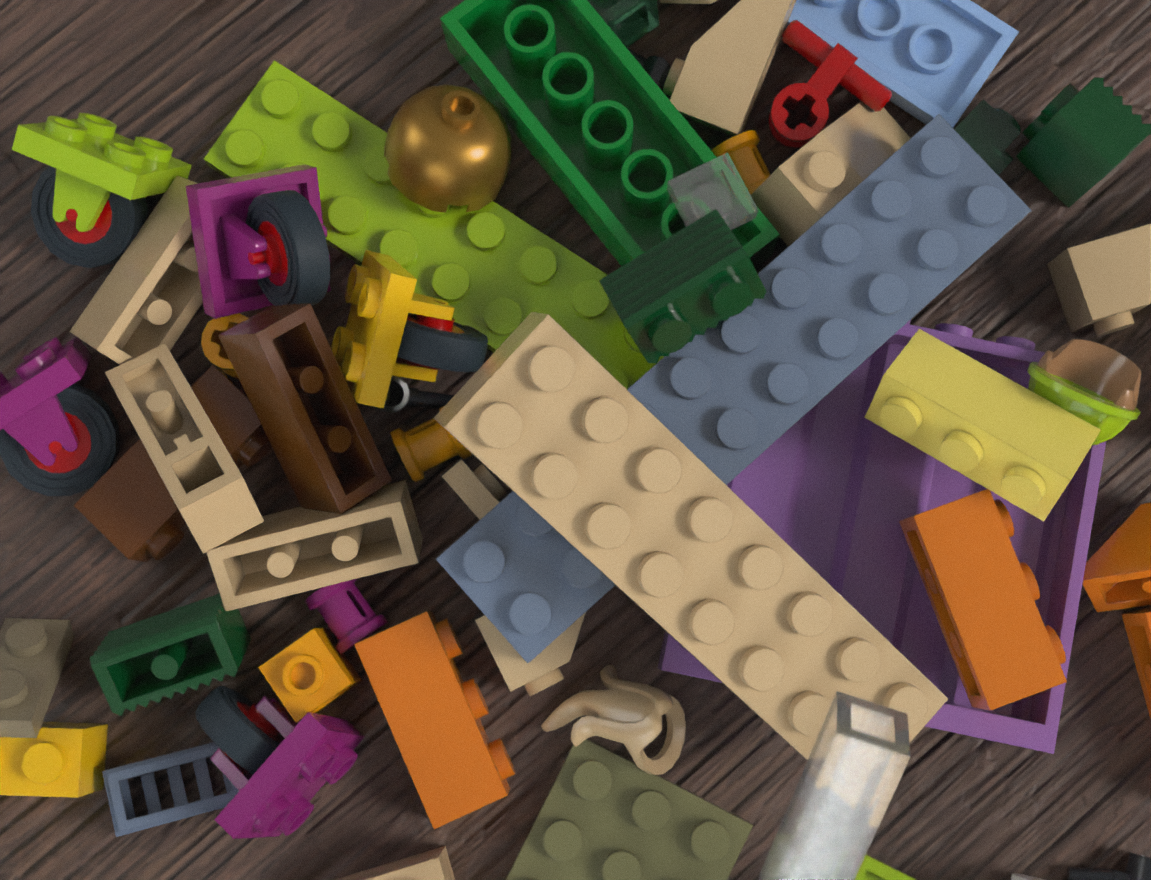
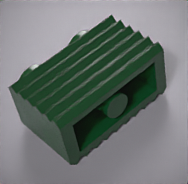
M1094 77L1080 91L1071 83L1068 84L1041 111L1042 113L1022 132L1030 142L1016 157L1069 208L1109 174L1151 134V124H1142V115L1132 114V105H1123V96H1113V87H1104V78Z
M717 209L709 212L599 280L635 344L647 362L657 364L660 356L669 357L670 353L676 352L688 342H692L695 335H704L707 327L716 328L719 320L728 321L729 317L741 313L747 306H752L754 299H764L767 292L746 251L722 216H720Z
M217 594L109 631L108 636H105L104 641H101V646H98L97 651H94V656L90 657V662L112 712L122 716L125 709L134 712L138 704L147 708L150 700L159 703L163 696L172 699L175 692L185 694L188 687L197 690L200 683L209 686L213 678L222 682L225 674L235 677L252 639L239 609L226 612L221 596Z

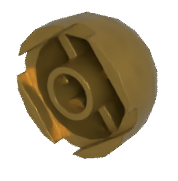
M447 84L427 87L402 104L388 129L384 146V157L386 156L389 163L387 174L392 184L405 197L431 211L446 213L448 205H468L466 212L479 210L496 199L505 182L511 160V135L500 110L485 96L465 87Z

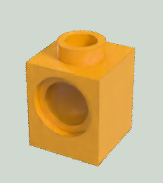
M313 628L258 667L295 723L300 722L307 712L318 713L362 681L345 654L340 655L335 648L337 643L327 628Z

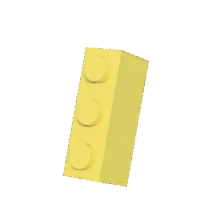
M918 329L884 373L865 415L866 419L1043 522L1070 483L1101 431L1099 428L921 329Z

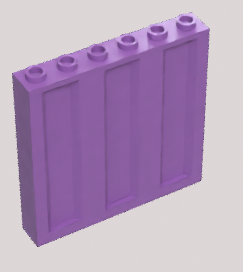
M909 321L728 483L727 486L948 698L925 727L1054 754L1066 683L991 711L973 708L899 523L900 520L987 488L865 418L884 373L918 329L923 330L1027 389L1031 377L1027 373V369L1031 362H1039L1045 352L1036 351L1035 343L1024 338L1002 336L998 337L996 342L973 338V330L965 326L940 323L936 324L934 329L910 325ZM1106 441L1091 446L1070 483L1044 522L991 491L993 499L1001 500L1011 516L1014 525V536L1009 539L1019 563L1025 562L1037 580L1040 598L1035 600L1044 626L1050 625L1059 636L1063 645L1066 661L1061 664V668L1066 679ZM665 631L658 669L722 683Z

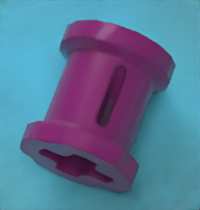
M357 579L321 587L304 601L309 610L317 609L332 630L338 639L335 648L340 655L355 647L354 644L369 638L388 623L384 615H376L355 585Z

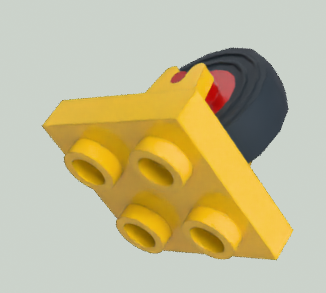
M365 250L362 265H354L350 271L345 299L347 303L352 305L346 328L339 326L336 329L331 345L332 352L356 402L384 408L392 376L435 382L438 370L440 369L455 372L478 371L484 362L487 351V336L473 327L463 326L454 322L455 319L452 317L455 307L449 306V302L414 293L417 279L391 256Z

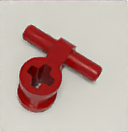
M793 20L781 35L782 41L818 69L807 83L788 85L777 94L768 118L769 130L773 138L782 146L800 149L824 128L829 115L827 99L838 85H841L875 112H880L892 97V91L857 66L855 62L858 57L838 43L835 47H832L800 21ZM803 104L810 109L807 121L812 126L809 127L806 124L800 123L793 130L785 124L789 113L784 107L787 106L789 109L796 110Z

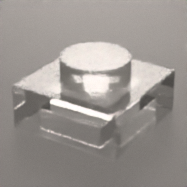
M728 152L668 181L667 191L686 227L714 209H717L730 230L755 219L757 216L758 208Z

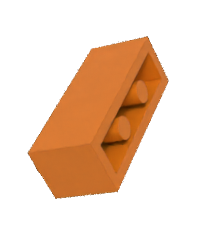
M985 489L899 521L973 708L991 711L1067 682L1061 668V664L1066 661L1063 645L1055 630L1050 625L1044 626L1035 600L1040 598L1037 580L1030 567L1025 562L1019 563L1009 539L1014 536V525L1006 506L1001 500H994L991 491Z
M426 611L354 644L433 829L439 828L508 796L510 787L506 779L516 774L502 740L498 738L490 742L480 718L489 714V711L475 679L472 678L463 682L453 659L463 654L448 618L437 622L434 613Z

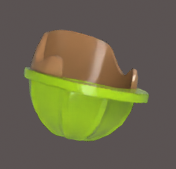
M1072 339L1054 352L1047 350L1039 362H1031L1027 369V373L1031 376L1028 387L1030 391L1101 430L1092 445H1098L1112 439L1131 420H1137L1141 413L1136 408L1141 370L1129 358L1105 345L1087 340Z

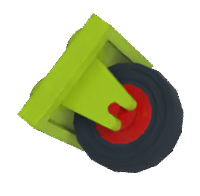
M79 113L77 119L48 116L46 122L18 125L12 146L13 151L50 166L41 173L32 191L31 215L38 236L51 253L66 263L87 268L117 263L148 218V206L145 197L165 193L176 176L188 179L192 165L172 157L173 149L167 144L146 137H136L135 141L115 133L117 125L112 121L88 113Z

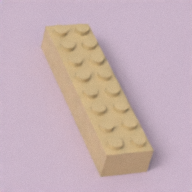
M531 312L434 417L442 427L855 804L948 700L927 677L549 314Z

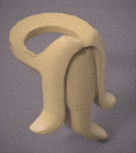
M607 665L600 671L601 680L608 690H584L571 696L559 705L541 725L544 731L549 732L581 717L573 724L571 731V742L575 747L592 736L624 743L636 766L652 775L664 774L674 766L681 754L686 732L684 710L677 699L650 685L618 679L616 668L613 665ZM665 714L667 735L664 745L655 757L648 758L643 749L662 731V715Z

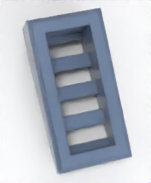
M212 742L102 771L116 837L226 807L239 790L223 774L227 793L218 796L213 794L206 758L211 757L219 747ZM193 762L201 800L188 803L180 765ZM167 769L175 807L162 811L154 772ZM140 776L148 815L136 818L128 779Z

